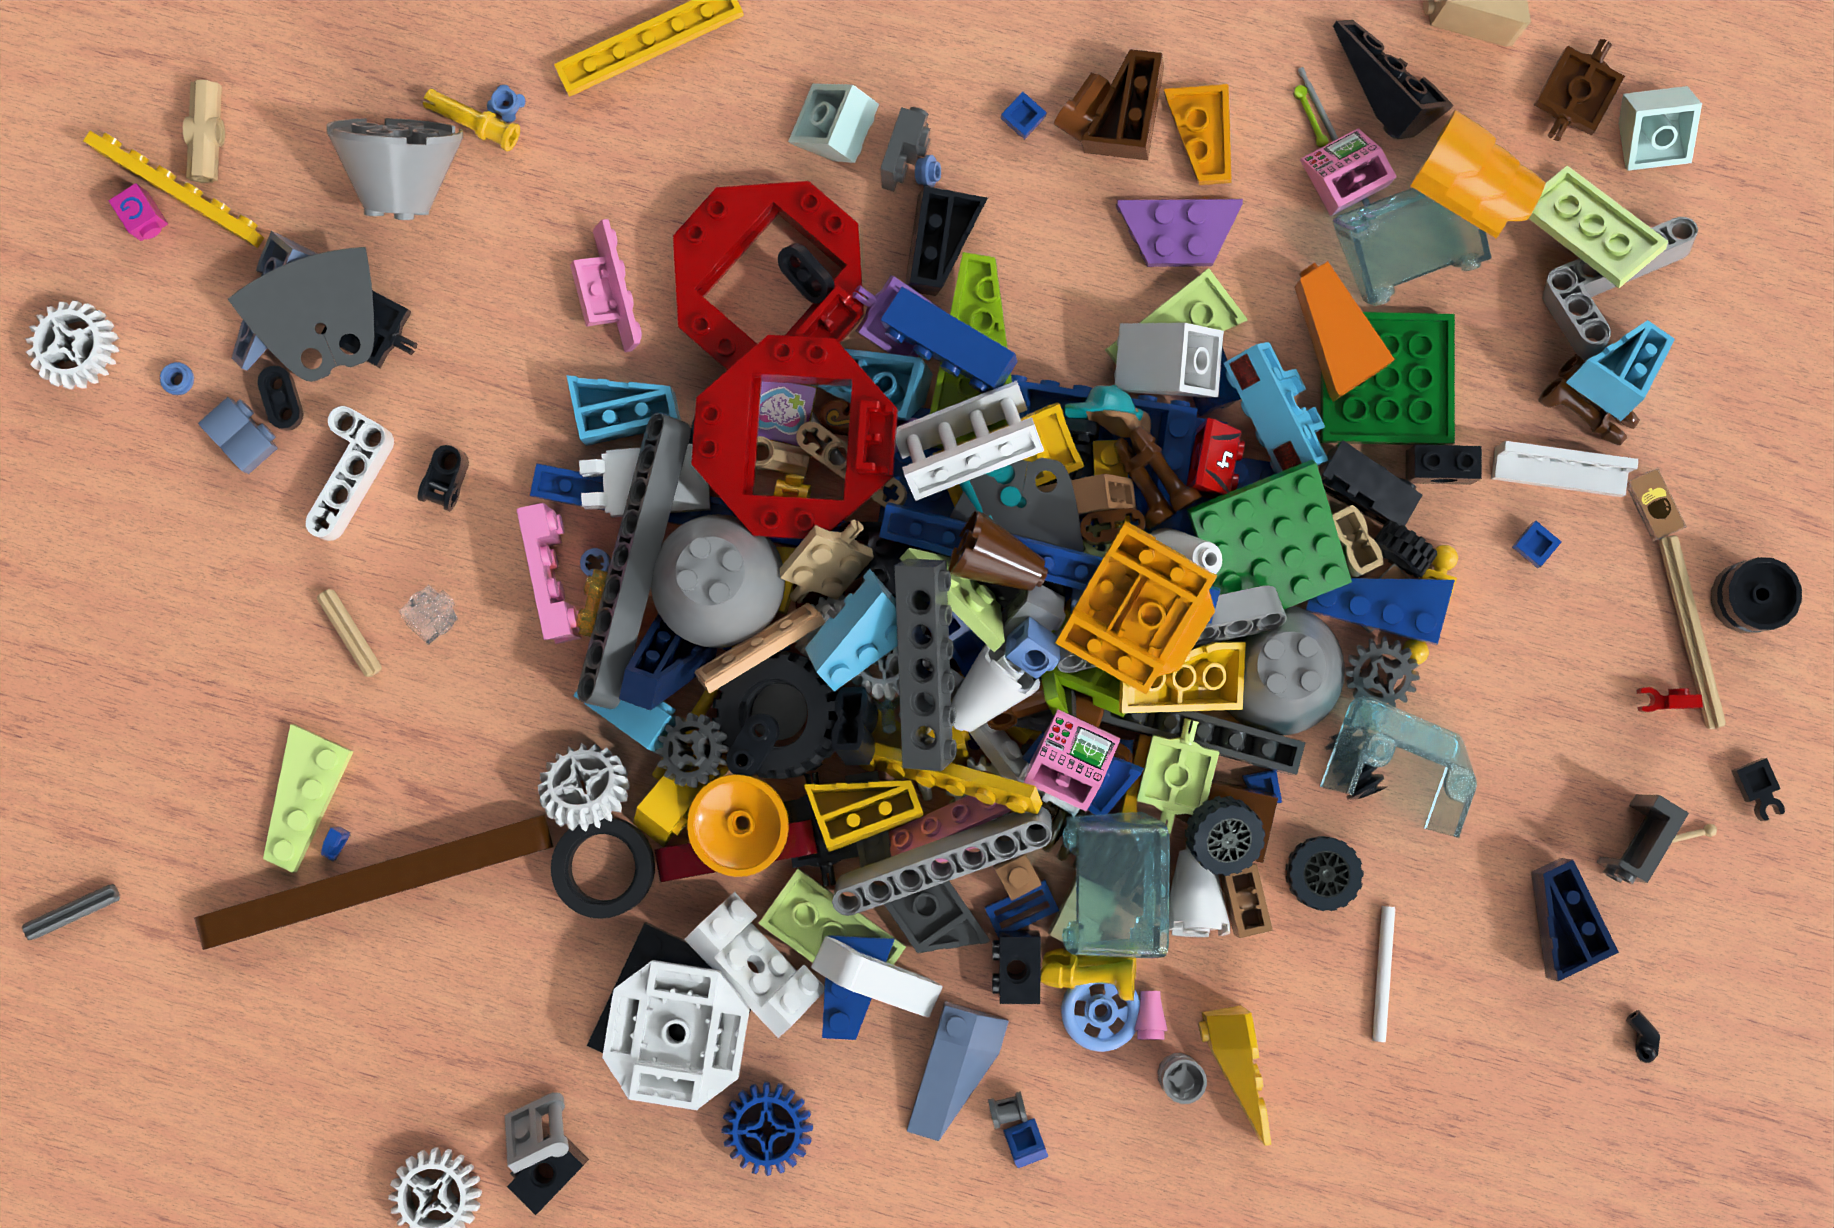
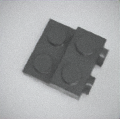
M901 107L880 168L883 189L894 192L897 182H904L908 169L906 163L916 165L920 156H926L931 138H929L931 128L928 127L927 118L929 114L925 110L917 107H910V109Z

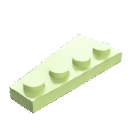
M1208 268L1139 323H1188L1225 331L1248 319ZM1117 341L1105 349L1115 364L1117 363Z
M290 724L263 856L264 860L292 873L298 871L354 751L295 724Z

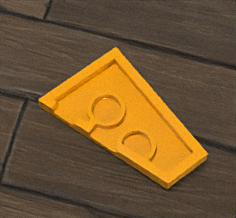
M1229 84L1163 89L1198 184L1232 183Z

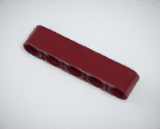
M811 820L789 824L786 844L775 861L817 853ZM691 843L654 849L660 882L716 872L700 860Z

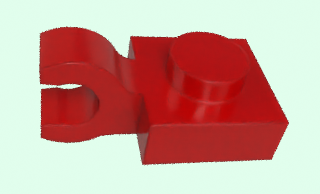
M1643 687L1636 690L1637 694H1647L1650 697L1648 706L1637 707L1639 712L1703 708L1702 694L1690 695L1689 688L1668 689L1667 696L1661 695L1652 687Z

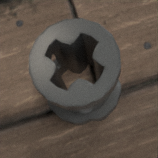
M1021 1091L1016 1092L1015 1096L997 1101L993 1098L988 1099L995 1129L1000 1128L1001 1124L1016 1120L1028 1121Z

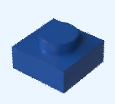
M1022 91L1001 114V120L1025 140L1043 121L1047 112Z
M1534 521L1512 548L1536 568H1539L1562 541L1539 522Z

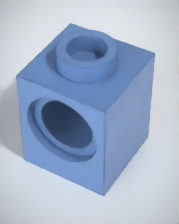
M1029 616L1007 636L1005 658L1037 680L1046 671L1053 670L1060 661V646L1055 643L1058 636Z

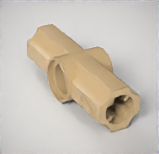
M208 80L191 82L189 117H185L183 121V137L188 146L186 178L200 183L218 181L219 147H222L225 142V127L223 120L220 118L222 86L219 83Z
M758 436L757 446L766 447L770 454L763 461L756 460L757 470L766 469L788 475L789 473L801 475L806 478L811 456L801 447L770 441L768 438Z

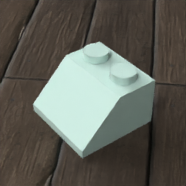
M813 83L788 142L835 162L855 163L858 155L861 153L862 144L867 132L874 122V116L879 103L854 85Z
M1688 86L1623 94L1619 129L1627 171L1692 163L1702 103Z

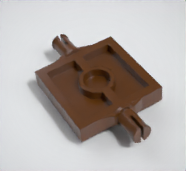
M1600 39L1592 55L1581 53L1570 46L1563 50L1534 103V106L1548 112L1556 119L1548 133L1549 138L1555 135L1553 140L1560 141L1567 126H1574L1589 135L1596 131L1625 78L1624 75L1611 69L1603 61L1612 47L1609 41L1604 46L1607 40Z

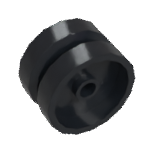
M1757 557L1728 566L1716 577L1711 588V605L1716 617L1727 628L1739 633H1758L1787 625L1797 615L1802 603V586L1796 573L1786 563L1774 558Z

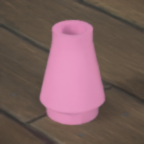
M1140 991V1008L1134 1029L1137 1031V1039L1164 1040V1031H1168L1160 991Z

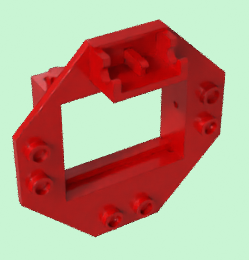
M810 181L716 187L673 235L678 328L726 370L732 367L757 343L704 297L778 215L842 269L833 280L835 288L822 303H813L785 335L835 338L841 343L865 316L864 304L852 297L854 292L863 296L855 290L859 285L863 287L858 222Z
M767 335L696 397L691 464L753 536L804 539L814 526L828 531L834 530L893 478L898 409L835 338ZM762 381L852 387L844 500L754 495Z

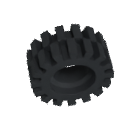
M1387 521L1374 539L1380 547L1383 558L1388 559V562L1391 564L1395 563L1401 570H1405L1406 573L1413 574L1415 577H1422L1437 556L1436 549H1433L1430 543L1425 542L1426 540L1422 536H1417L1413 530L1410 531L1406 526L1402 524L1400 526L1394 521Z

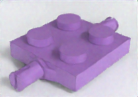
M890 275L882 290L876 295H873L859 285L855 290L866 298L857 292H854L852 297L866 305L867 309L864 318L855 331L889 354L918 357L919 355L912 350L914 348L913 345L906 341L899 344L885 334L886 329L881 322V318L902 286L931 304H935L892 275Z

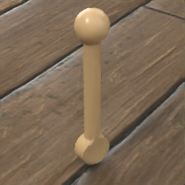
M1707 824L1703 829L1676 835L1672 843L1703 835L1712 837L1716 835L1717 828L1713 824Z

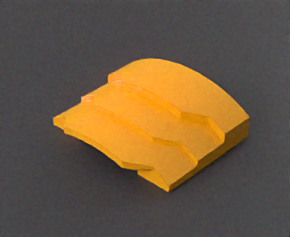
M1454 110L1439 133L1435 147L1417 172L1410 186L1497 239L1508 221H1523L1531 216L1546 183L1532 170L1520 164L1519 160L1510 152L1496 144V138L1483 126Z
M1125 521L1094 572L1055 643L1147 695L1157 676L1173 673L1181 669L1198 638L1215 613L1209 589L1217 575L1157 541L1156 537Z

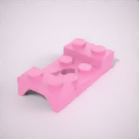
M544 503L517 508L544 640L554 639L555 644L581 639L580 630L585 629L581 610L576 611L575 606L563 601L565 600L564 588L561 581H556L554 569L558 568L557 555L554 549L550 550L549 548L551 545L562 543L560 534L565 533L562 517L560 514L556 515L555 511Z

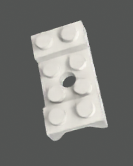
M734 892L684 940L713 970H719L723 973L746 1005L779 1038L824 993L825 986L805 965L796 970L751 923L757 915ZM747 961L752 962L757 967L758 973L753 972L748 967Z

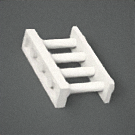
M1017 380L897 427L896 445L903 459L911 456L913 462L902 467L915 501L1044 451L1032 417L1021 421L1019 413L1027 411V407ZM1003 419L1007 420L1009 426L989 433L988 425ZM973 431L975 432L976 439L957 446L955 438ZM943 444L945 451L925 458L924 450Z

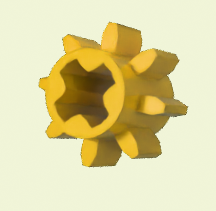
M789 473V475H786V480H777L773 496L810 498L811 486L803 484L804 476Z

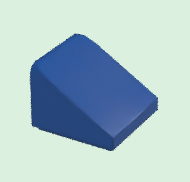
M1035 1118L1003 1130L1017 1168L1048 1157Z

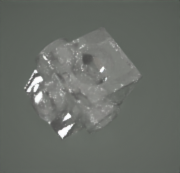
M430 585L426 586L422 591L413 594L408 603L399 610L406 625L427 645L433 642L439 635L447 633L452 628L454 622L458 620L452 608L455 606L452 598L443 590L438 593Z

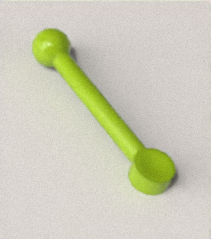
M1299 85L1294 90V97L1301 101L1317 137L1316 145L1322 148L1328 144V138L1322 134L1306 98L1307 88Z

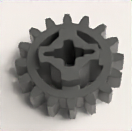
M1383 637L1381 644L1376 645L1375 641L1371 638L1369 639V647L1367 649L1361 645L1357 646L1358 657L1349 655V662L1353 666L1345 668L1346 675L1352 677L1346 681L1348 688H1356L1353 692L1355 699L1364 696L1365 707H1369L1372 702H1376L1378 710H1382L1384 703H1389L1390 707L1394 709L1396 708L1395 700L1400 699L1404 703L1408 701L1406 691L1415 693L1416 687L1411 681L1420 679L1419 672L1413 670L1418 667L1416 659H1409L1412 655L1410 648L1400 651L1401 643L1399 640H1396L1391 646L1388 645L1387 638ZM1382 654L1392 655L1396 657V659L1391 660L1383 656ZM1370 658L1371 661L1367 668L1361 669L1364 662ZM1377 663H1380L1381 668L1387 674V684H1384L1383 678H1380L1377 672ZM1403 678L1401 684L1394 689L1397 680ZM1369 688H1374L1382 693L1373 692Z
M688 713L686 720L677 716L675 717V727L668 724L665 725L668 735L666 737H658V740L664 744L663 748L655 750L656 754L663 756V759L657 765L660 768L667 769L664 776L671 780L675 779V784L684 787L687 783V786L697 788L698 782L707 785L710 783V774L717 777L721 775L717 766L719 764L727 765L726 760L721 758L722 753L729 752L730 750L729 747L722 745V742L727 738V734L718 732L721 725L714 721L710 722V718L702 714L698 718L697 715ZM699 729V731L694 730L691 734H686L689 730ZM697 766L700 768L693 772H685L686 770L691 771L694 767Z

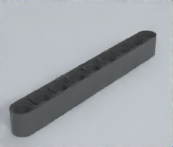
M660 412L652 415L646 426L577 689V695L581 702L606 709L616 708L621 701L619 695L625 668L633 657L653 580L655 564L661 550L690 439L691 429L688 423Z

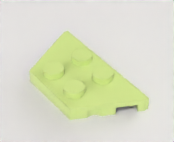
M909 548L899 559L902 561L906 559L946 560L948 570L950 557ZM951 574V586L947 592L948 605L995 652L1005 642L1001 605L995 600V594L987 586L980 585L976 580L956 577Z

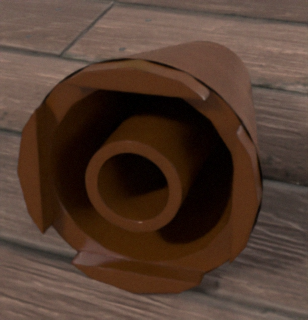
M974 511L970 515L959 535L961 540L958 548L954 547L947 571L956 577L1032 591L1035 586L1041 587L1048 574V568L1044 567L1045 559L985 513Z

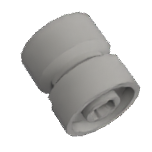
M1173 1053L1165 1057L1159 1065L1157 1072L1158 1081L1167 1096L1174 1102L1191 1104L1199 1100L1204 1094L1207 1086L1206 1074L1203 1068L1191 1056L1183 1053Z

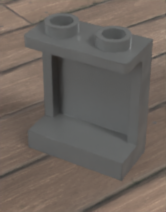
M1636 794L1629 806L1646 816L1621 859L1599 857L1597 863L1605 868L1603 873L1617 882L1625 881L1632 885L1635 881L1649 882L1689 814L1661 795Z

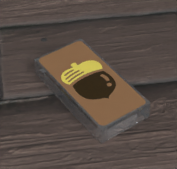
M1659 468L1627 481V489L1653 542L1687 527Z

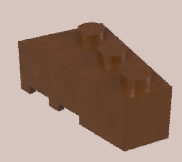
M1129 50L1110 85L1111 88L1105 100L1099 105L1088 131H1085L1081 139L1084 153L1148 161L1164 72L1162 53Z

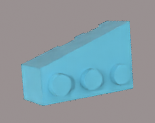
M1647 320L1624 335L1616 343L1606 347L1598 355L1588 359L1566 383L1596 403L1604 411L1622 421L1645 399L1675 339Z
M566 375L579 438L586 446L643 434L649 419L657 412L681 421L676 394L671 386L637 382H615L607 379H586Z
M871 569L863 576L865 581L855 594L849 593L844 599L846 605L835 618L830 617L805 647L816 672L833 691H836L898 646L896 599Z
M576 691L573 696L579 699ZM622 700L614 709H606L584 703L654 753L655 750L663 748L664 743L660 742L658 737H666L668 735L665 725L676 726L675 717L677 716L673 714L676 709L664 701L651 711Z

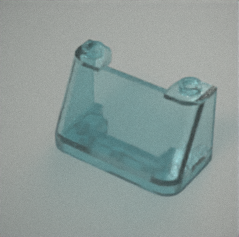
M1414 188L1362 206L1333 219L1336 235L1362 299L1373 306L1382 305L1390 301V296L1395 293L1394 286L1450 265L1458 268L1461 267L1462 271L1474 270L1481 266V262L1492 258L1486 232Z
M1144 812L1067 817V828L1063 830V842L1065 847L1069 848L1070 852L1077 857L1076 920L1070 921L1067 928L1063 929L1062 938L1066 950L1072 955L1165 957L1169 948L1170 838L1166 825Z

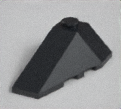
M1354 20L1335 22L1333 28L1375 116L1384 125L1383 129L1389 136L1395 139L1415 137L1453 107V104L1428 79L1423 77L1419 81L1407 72L1406 67L1408 63L1403 59H1397L1392 55L1385 54L1383 52L1385 48L1383 43Z

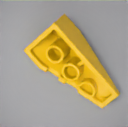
M1211 642L1191 650L1181 669L1173 673L1157 676L1147 695L1120 680L1119 713L1243 710L1246 642Z
M1242 1005L1202 1012L1203 1021L1198 1022L1202 1042L1207 1041L1213 1056L1259 1140L1265 1146L1272 1145L1264 1098H1259L1258 1091H1261L1262 1087H1264L1263 1079L1257 1063H1253V1059L1260 1057L1252 1013Z

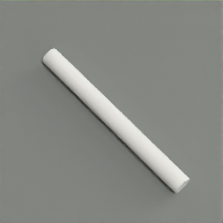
M1382 906L1372 1035V1041L1386 1042L1395 920V907Z

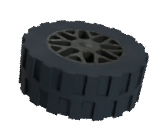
M1218 796L1214 797L1213 800H1206L1203 802V805L1193 811L1194 814L1187 821L1188 827L1185 829L1186 845L1204 869L1210 870L1212 874L1230 876L1233 873H1241L1243 869L1253 865L1252 863L1255 859H1258L1261 855V849L1264 848L1265 830L1262 828L1263 823L1257 814L1240 799L1235 800L1231 796L1224 798Z
M1325 836L1311 837L1306 839L1304 843H1299L1296 846V850L1289 855L1288 858L1290 859L1285 869L1287 870L1286 882L1290 885L1291 893L1301 903L1320 911H1335L1337 908H1344L1349 905L1348 903L1358 896L1357 892L1362 888L1363 883L1361 881L1362 877H1364L1361 859L1356 856L1355 853L1357 852L1342 840Z

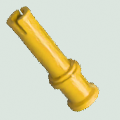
M433 88L426 92L424 99L430 102L423 101L424 108L430 109L474 130L478 138L496 142L505 151L512 150L517 143L520 135L519 124L514 122L509 124L496 118V114L491 111H484L483 113L437 92Z

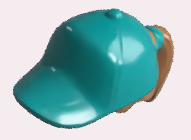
M1116 385L1095 386L1089 392L1085 402L1065 405L1067 417L1095 421L1114 435L1131 438L1132 448L1136 454H1139L1141 451L1136 445L1131 431L1142 426L1150 433L1151 420L1148 413L1135 408L1128 393Z

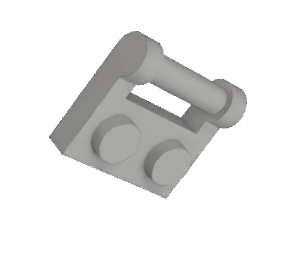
M550 1093L505 1115L507 1166L513 1173H517L550 1156L561 1157L567 1154L569 1145L567 1137L564 1136L562 1111L565 1108V1101L562 1094ZM548 1113L550 1138L543 1140L542 1116Z

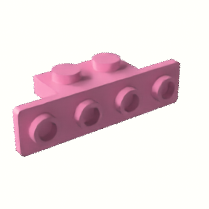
M603 219L593 229L599 257L573 260L570 266L586 327L617 322L624 352H631L640 344L642 336L641 327L635 321L633 315V297L626 288L624 280L625 266L623 261L619 260L617 254L616 232L614 229H611L609 220Z
M968 795L890 831L891 857L989 822L1010 812L1011 809L998 803L988 805L979 801L976 797ZM968 847L966 850L975 849L976 847ZM943 858L936 859L939 863L948 861Z

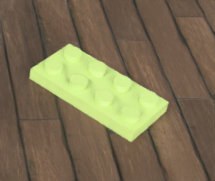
M1568 165L1546 182L1541 197L1528 218L1618 288L1662 253L1668 244V240Z
M799 868L758 923L812 963L825 936L828 935L894 938L861 913L850 916L838 913L832 904L834 894ZM896 938L886 961L892 965L895 964L906 948Z

